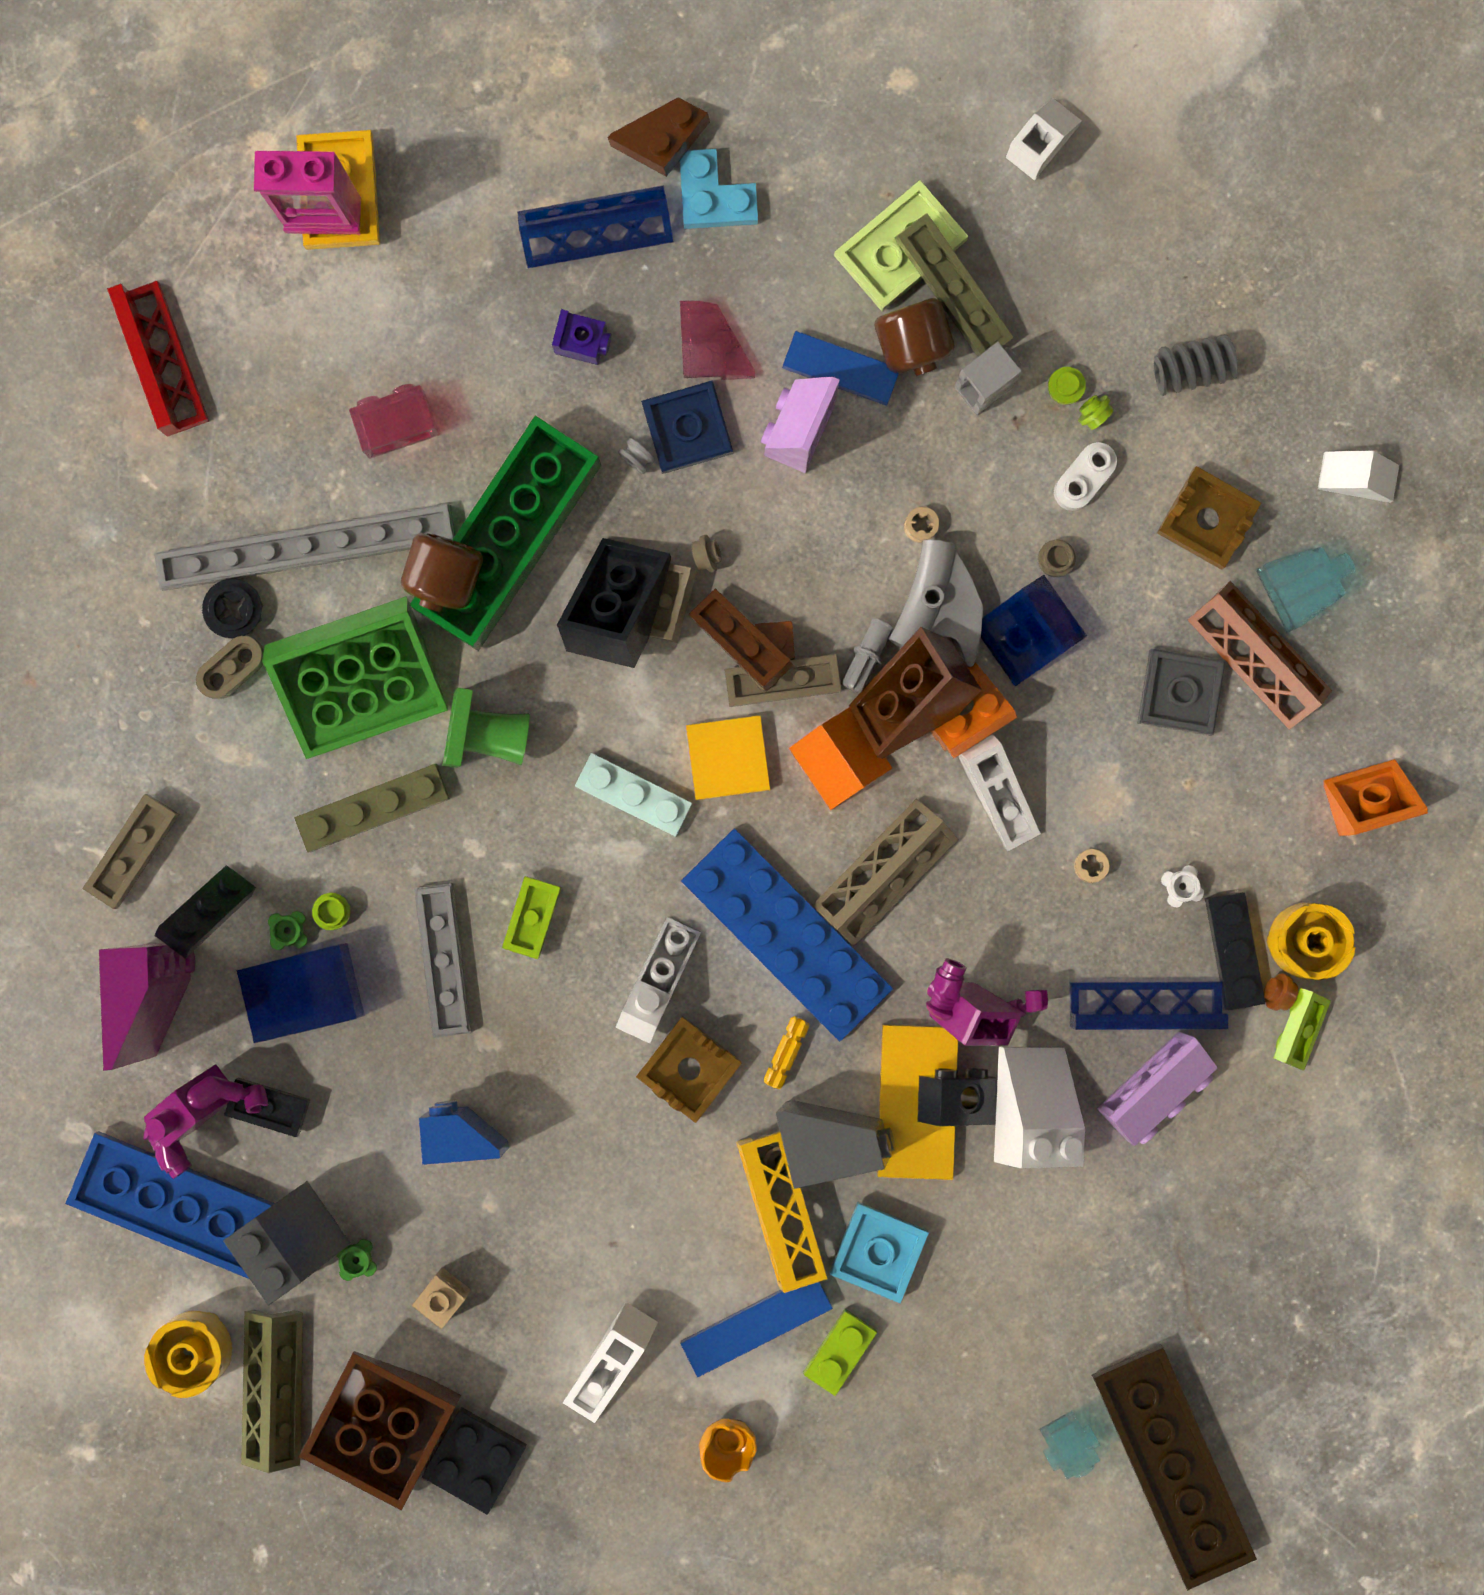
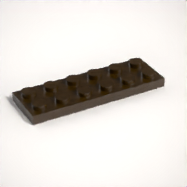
M1159 1344L1092 1374L1187 1591L1257 1560L1163 1346Z

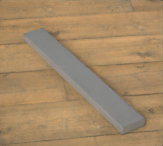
M446 503L156 552L154 557L159 588L162 591L216 583L226 579H239L410 550L413 539L418 533H430L453 540L456 533L451 505Z

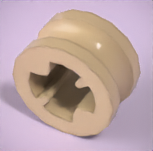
M927 507L913 509L904 522V531L907 537L918 543H922L923 540L932 539L939 528L937 514ZM916 516L921 520L927 517L931 522L927 528H930L931 531L927 534L923 530L916 532L913 529L916 521L912 519Z
M1089 849L1080 853L1075 859L1074 864L1077 876L1088 883L1099 882L1104 879L1110 867L1106 855L1096 849ZM1088 855L1095 856V861L1102 863L1101 872L1099 870L1095 871L1097 874L1095 877H1090L1088 870L1081 867L1083 860L1085 862L1088 861L1086 857Z

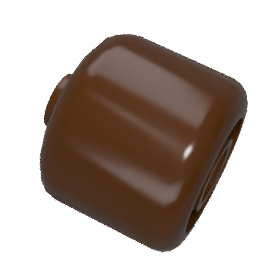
M930 298L895 310L875 320V330L887 367L893 373H904L914 369L915 375L918 376L937 369L935 362L950 356L955 348L942 303L936 298Z
M418 533L414 537L401 577V586L408 594L421 599L419 605L438 612H441L443 607L453 609L465 608L471 602L483 564V556L480 551L463 543L430 533Z

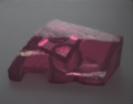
M680 301L684 379L721 377V380L755 379V370L719 306L703 301Z

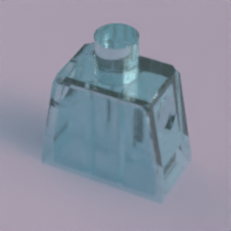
M1322 547L1270 561L1256 569L1286 633L1303 626L1343 597L1345 590L1340 580L1354 574L1356 571L1355 565L1347 553L1329 560Z

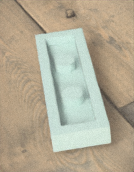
M593 753L590 754L575 784L576 788L675 837L692 806L691 802Z

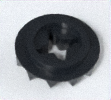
M226 579L216 583L208 590L203 600L202 614L206 625L211 631L223 638L234 639L253 633L254 628L262 621L261 614L264 605L258 595V591L250 584L238 579ZM224 597L235 604L240 601L243 602L239 608L242 621L232 615L227 618L224 617L225 613L229 610L226 605L227 602L223 599Z

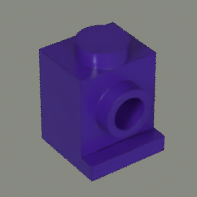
M561 309L552 347L556 355L598 365L600 356H606L608 353L612 334L607 333V326L604 321L572 314L568 310ZM580 330L589 332V337L584 341L576 339V334Z

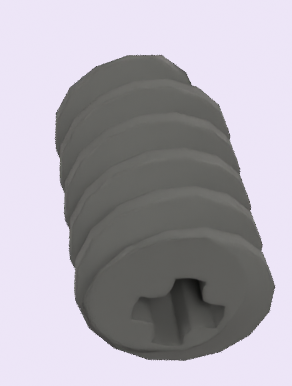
M1225 334L1218 336L1216 342L1210 337L1205 338L1202 344L1195 340L1190 341L1187 348L1179 343L1173 346L1172 351L1169 347L1164 346L1158 350L1157 356L1154 357V375L1158 390L1162 396L1167 394V386L1170 383L1175 392L1180 393L1182 381L1185 380L1189 388L1195 390L1197 378L1201 377L1204 386L1209 387L1211 385V377L1214 374L1220 384L1225 383L1226 372L1230 371L1234 379H1237L1238 375L1235 346L1229 336Z

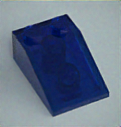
M348 943L236 970L254 1043L318 1029L365 1016Z

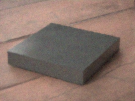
M1150 649L1137 723L1208 736L1214 735L1226 661Z

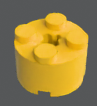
M1299 903L1284 909L1273 921L1266 941L1274 961L1282 970L1292 976L1311 980H1323L1339 975L1349 966L1355 954L1353 935L1355 933L1348 917L1333 906L1319 903ZM1309 934L1316 935L1313 938V942L1316 944L1315 948L1307 946L1309 944L1307 939Z
M187 1311L178 1314L155 1332L146 1348L144 1366L149 1380L155 1387L163 1389L173 1397L189 1398L199 1395L207 1390L230 1365L232 1357L230 1334L219 1317L214 1313ZM186 1348L187 1351H191L194 1358L192 1355L185 1356L184 1349Z

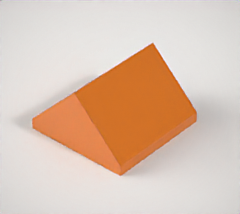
M851 706L818 726L789 748L830 810L892 769L886 757L881 759L876 756L851 712Z
M1395 759L1323 780L1324 789L1339 836L1357 835L1428 813L1427 806Z

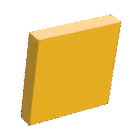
M760 716L686 725L696 800L770 790Z

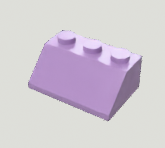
M1178 1031L1097 1109L1127 1142L1133 1146L1139 1142L1145 1144L1158 1132L1156 1126L1166 1116L1169 1119L1173 1118L1185 1107L1184 1099L1194 1090L1197 1093L1202 1091L1212 1082L1214 1077L1211 1074L1217 1069V1066L1195 1037Z

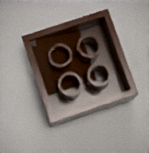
M354 1351L299 1457L402 1511L462 1395L428 1377Z

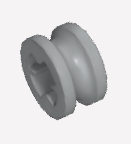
M629 438L627 441L628 447L624 450L620 449L618 454L631 467L644 474L646 472V464H653L655 458L642 445Z

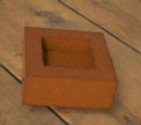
M792 621L755 624V627L790 660H795Z

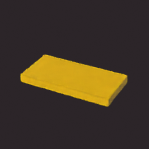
M882 1024L879 1118L883 1120L885 1129L891 1128L895 1150L892 1151V1157L885 1169L877 1171V1177L953 1180L955 1126H936L917 1122L919 1076L935 1075V1069L939 1068L957 1070L958 1040L943 1027Z

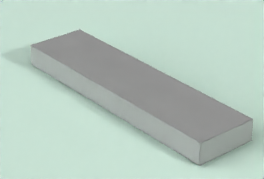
M453 883L414 888L432 1036L437 1038L471 1033Z

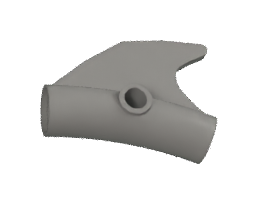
M923 540L911 591L888 639L902 648L916 631L923 627L943 637L955 639L959 643L967 667H972L975 663L981 637L983 604L971 575L955 550L956 545L945 541ZM929 593L934 594L937 597V603H928L925 595Z

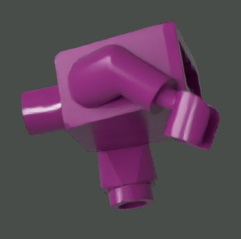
M946 958L943 965L936 969L935 978L927 990L928 996L932 998L926 1002L930 1017L965 1046H1008L1020 1019L1026 1015V1012L1043 1011L1048 1008L1047 990L1025 991L1026 1003L1019 998L1006 1002L976 983L963 982V975L967 969L966 966L949 958Z
M215 1064L172 1092L144 1116L146 1128L143 1139H149L151 1146H153L161 1171L164 1170L166 1173H169L172 1179H175L189 1169L192 1164L187 1159L188 1157L179 1140L197 1130L230 1101L237 1103L242 1099L244 1100L247 1113H259L262 1110L261 1105H269L265 1088L262 1085H252L244 1089L242 1084L229 1081Z

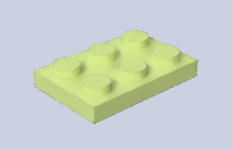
M921 180L834 253V257L882 312L922 279L894 237L928 213L953 251L958 249L968 239V235Z

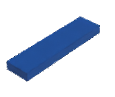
M820 1282L786 1293L779 1290L681 1340L680 1344L698 1378L830 1311L833 1307Z

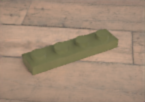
M928 213L894 237L935 297L942 303L943 308L977 356L981 355L996 342L1003 346L1014 338Z
M433 764L294 817L306 851L311 853L450 800L438 766Z

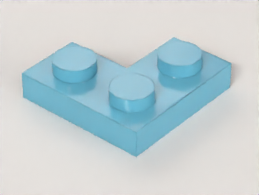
M716 149L688 150L680 159L684 229L757 225L756 183L719 185Z

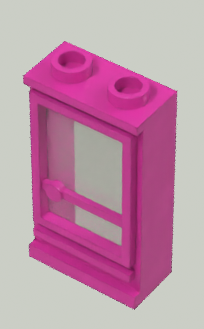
M255 151L254 191L260 192L283 224V231L285 233L360 235L361 197L335 152Z

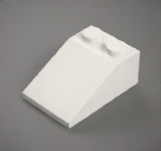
M999 1047L994 1162L1021 1169L1083 1167L1085 1126L1065 1048Z

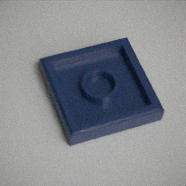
M713 380L641 401L662 474L734 454Z

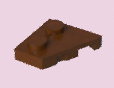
M678 97L612 132L607 138L610 146L667 177L710 123V119L706 111Z

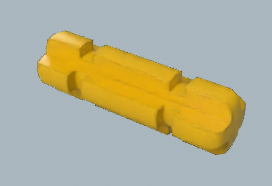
M796 1016L790 1018L786 1027L788 1032L786 1035L783 1034L771 1061L773 1066L768 1068L764 1076L765 1084L775 1089L783 1087L787 1078L785 1073L787 1070L790 1071L802 1045L800 1040L805 1038L809 1029L807 1021Z

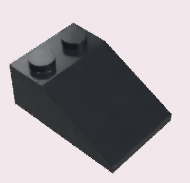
M602 538L557 623L566 651L635 668L650 637L671 561L670 553Z

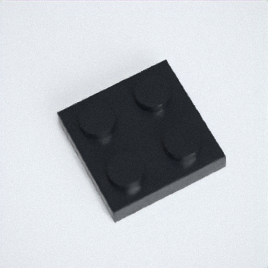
M461 1407L422 1478L488 1515L527 1444Z

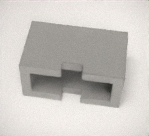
M996 342L961 369L959 379H957L954 387L977 416L1013 388L1022 372L1019 369L1021 363L1009 347L1004 349L999 342Z

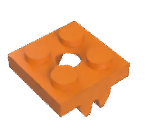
M976 662L972 667H968L982 691L972 700L974 702L973 709L969 713L958 715L931 731L935 740L939 741L942 749L945 752L948 751L953 759L1017 718L1014 708Z

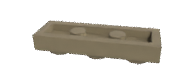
M832 654L791 660L794 666L767 692L741 667L724 669L729 707L841 693L837 655Z
M144 794L82 889L112 909H118L180 814L151 795Z

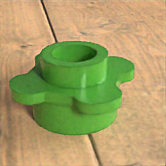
M294 911L291 915L285 916L274 913L269 917L270 945L273 949L282 950L285 946L302 948L306 945L308 938L303 931V924L306 918L302 912ZM286 927H289L291 929L290 934H286L284 932V929Z
M361 1239L358 1244L348 1245L336 1254L339 1258V1274L343 1280L351 1281L353 1278L361 1275L370 1277L376 1272L377 1265L372 1261L371 1256L373 1245L369 1240ZM353 1257H358L360 1259L359 1263H354Z

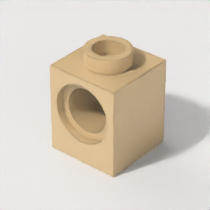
M441 1267L412 1306L442 1330L465 1301L471 1289L445 1268Z

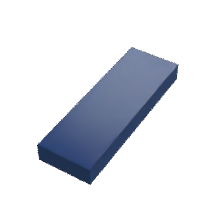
M798 331L794 333L782 369L807 378L835 377L840 380L838 389L885 406L888 405L899 373L890 371L884 362Z

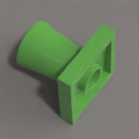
M457 688L453 695L442 766L460 767L463 751L481 753L522 765L530 714H505L470 710L473 690Z

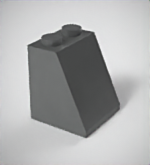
M795 1100L785 1102L776 1112L794 1189L883 1170L892 1157V1151L895 1150L891 1128L885 1129L883 1120L880 1118Z
M308 1181L223 1240L268 1306L304 1281L351 1243Z

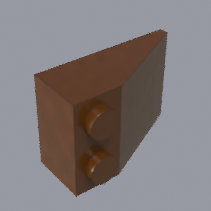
M920 627L848 706H851V712L876 756L883 759L957 717L982 689L952 641Z

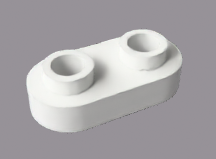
M1100 442L1092 443L1085 447L1057 481L1054 488L1056 502L1062 508L1069 511H1076L1085 507L1114 472L1117 465V457L1114 450L1109 445ZM1094 455L1102 456L1105 462L1104 466H1095L1092 462V457ZM1069 485H1079L1081 494L1078 496L1072 495L1069 492Z

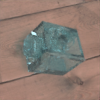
M1073 1411L1066 1413L1039 1429L1049 1446L1043 1450L1045 1457L1054 1472L1061 1468L1067 1480L1073 1476L1081 1478L1089 1474L1095 1468L1094 1464L1100 1462L1094 1450L1101 1446L1089 1425L1082 1428Z

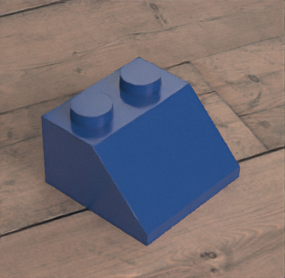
M457 1101L434 1103L435 1106L429 1107V1111L419 1118L422 1165L499 1159L509 1149L507 1139L468 1106L458 1107Z

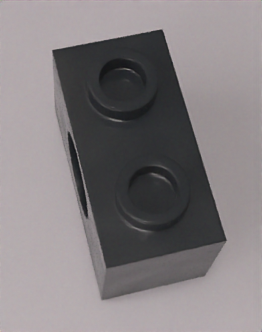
M939 1068L935 1069V1075L919 1076L917 1122L936 1126L996 1125L998 1078L988 1076V1069L966 1068L965 1075H958V1070Z

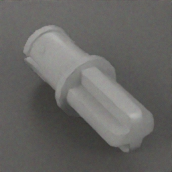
M872 618L871 625L860 647H855L854 649L856 655L844 677L843 686L857 693L863 691L875 665L880 664L882 661L879 656L893 631L891 625L882 620Z

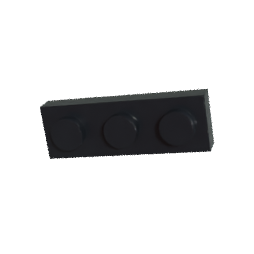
M226 865L160 924L154 936L186 959L252 897L256 887Z
M1245 892L1206 898V909L1225 1010L1229 1011L1265 1004Z

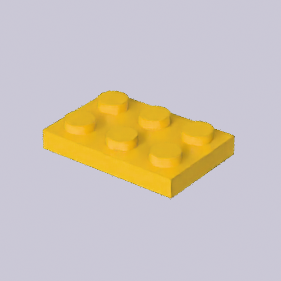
M371 130L296 135L297 151L335 152L361 197L360 235L302 234L305 249L380 245L374 140ZM300 196L301 209H314L315 202L321 198L329 202L331 209H334L327 196Z

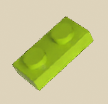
M524 876L502 949L537 960L540 958L562 887Z
M1300 988L1297 999L1290 1008V1016L1285 1029L1277 1039L1276 1052L1273 1059L1300 1070H1305L1331 1000L1312 991Z
M844 1309L806 1366L803 1375L836 1396L877 1334V1330L847 1309Z

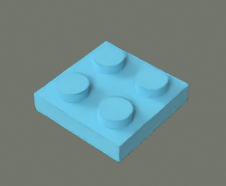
M857 1202L829 1273L834 1277L901 1304L929 1232L924 1228Z

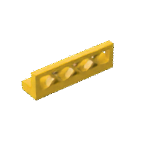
M780 1131L754 1140L747 1138L737 1141V1148L779 1288L783 1293L826 1280V1272L801 1188L794 1189ZM778 1142L782 1156L775 1170L761 1163L757 1148ZM783 1165H785L788 1177L780 1174ZM764 1170L772 1174L768 1183ZM777 1177L790 1183L793 1192L785 1207L773 1201L770 1190ZM794 1202H796L799 1214L791 1210ZM775 1207L783 1211L779 1219L777 1218ZM788 1214L802 1222L803 1231L797 1243L783 1237L781 1227ZM805 1239H807L810 1251L801 1247ZM785 1243L793 1247L790 1256L788 1255ZM801 1251L812 1257L816 1272L796 1279L792 1264L798 1252Z

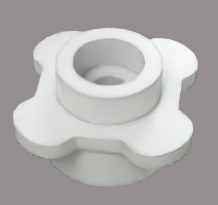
M1187 865L1182 871L1175 873L1167 871L1162 875L1161 883L1167 888L1169 894L1167 902L1170 906L1177 908L1183 902L1191 900L1197 902L1203 898L1204 890L1200 887V882L1197 878L1198 871L1195 867ZM1180 883H1184L1186 885V888L1184 890H1181L1179 888Z

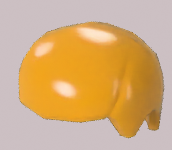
M720 1419L706 1428L699 1442L703 1470L711 1479L727 1483L732 1481L736 1473L750 1469L753 1457L757 1451V1444L754 1432L745 1422L735 1419Z

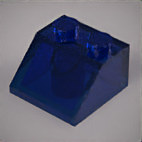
M1042 575L982 618L980 638L1014 686H1017L1087 637V634L1045 575Z

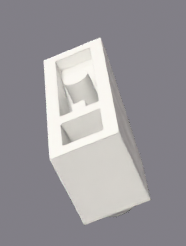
M993 734L958 756L1007 851L1041 834L1003 746Z
M626 1302L570 1389L563 1404L595 1423L646 1349L658 1322Z

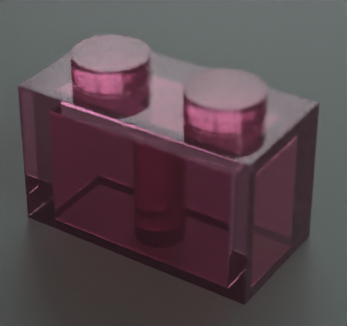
M413 384L401 385L393 389V394L380 399L378 396H369L359 400L356 407L349 409L362 451L369 459L440 435L426 393L420 385L415 387Z

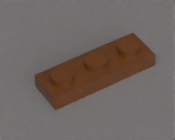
M716 588L689 613L691 619L766 692L794 666L791 660Z

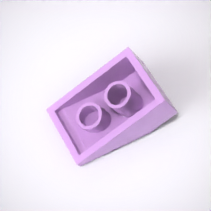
M835 377L795 379L790 390L784 387L776 405V409L781 411L776 424L768 423L761 439V443L766 445L764 456L806 473L835 407L839 379Z

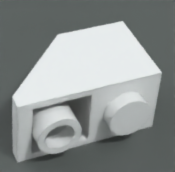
M1052 98L1030 118L1014 138L1006 158L1033 180H1036L1078 128L1082 120Z

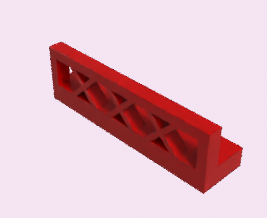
M154 281L132 290H127L122 284L107 288L157 429L168 437L210 422L160 283ZM154 294L157 307L150 319L139 314L135 300ZM161 316L165 325L158 322ZM142 321L148 323L146 330L144 329ZM156 327L168 332L170 338L164 353L152 349L149 342ZM173 350L177 360L171 357ZM155 356L161 358L160 361H159V363H158V365H157ZM168 362L179 366L182 371V376L176 388L164 383L162 379V373ZM186 385L190 395L183 392ZM167 390L173 392L171 399L169 398ZM180 396L193 402L197 415L178 422L174 409Z

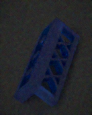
M663 185L517 212L527 268L674 242ZM662 216L664 232L648 235L639 229L646 218ZM619 223L628 229L621 240L611 241L602 235L607 227L612 224ZM582 230L592 236L583 247L575 248L566 242L573 231ZM546 237L555 243L549 253L533 255L530 239Z
M1220 981L1069 982L1070 1027L1075 1030L1228 1029V1014L1222 1012V982ZM1079 990H1094L1104 1000L1094 1012H1079ZM1101 990L1114 991L1107 997ZM1123 990H1132L1142 1000L1131 1012H1122L1112 1002ZM1139 990L1152 991L1145 997ZM1160 990H1169L1179 1000L1168 1012H1160L1150 1002ZM1177 990L1189 991L1184 996H1182ZM1198 990H1212V1012H1198L1188 1000ZM1109 1005L1115 1012L1102 1011ZM1147 1005L1153 1012L1139 1011ZM1184 1005L1190 1012L1177 1011Z

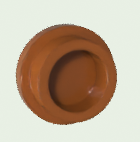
M1282 973L1267 982L1263 992L1266 1006L1274 1011L1280 1009L1286 1011L1293 1006L1298 996V985L1292 981L1290 976Z

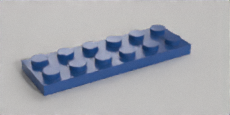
M735 828L681 880L839 1042L893 990Z
M98 1131L93 1135L65 1204L249 1279L223 1240L275 1203L190 1168L175 1179H172L169 1173H166L164 1170L161 1171L154 1153Z

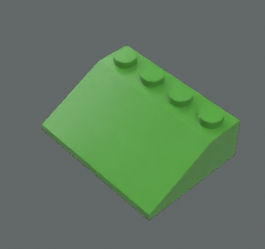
M407 596L264 646L262 662L306 759L448 711L423 635L412 607L409 606L410 602Z

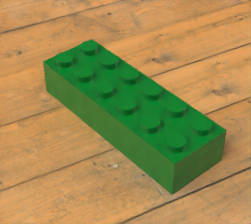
M535 415L453 538L454 541L480 551L483 556V564L471 602L462 609L443 607L442 611L438 612L420 606L421 599L414 597L409 606L479 652L602 466L599 457Z

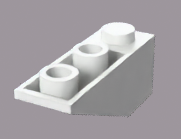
M666 918L616 1025L617 1029L645 1042H651L701 932L673 919Z

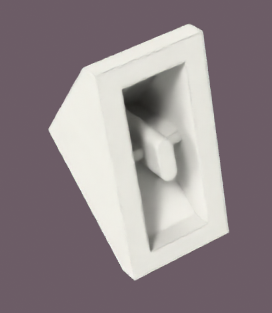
M1375 451L1325 452L1318 490L1391 503L1394 499L1399 465Z

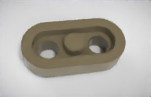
M239 636L232 639L199 668L196 674L197 688L206 697L212 699L227 698L263 666L264 648L257 640L248 636ZM250 650L252 652V659L247 663H243L241 660L242 652ZM221 674L224 678V683L216 688L213 685V678Z

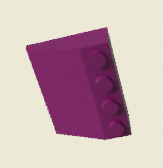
M165 943L99 949L103 1071L114 1070L157 1056L191 980L190 973L195 971L194 951L185 959Z

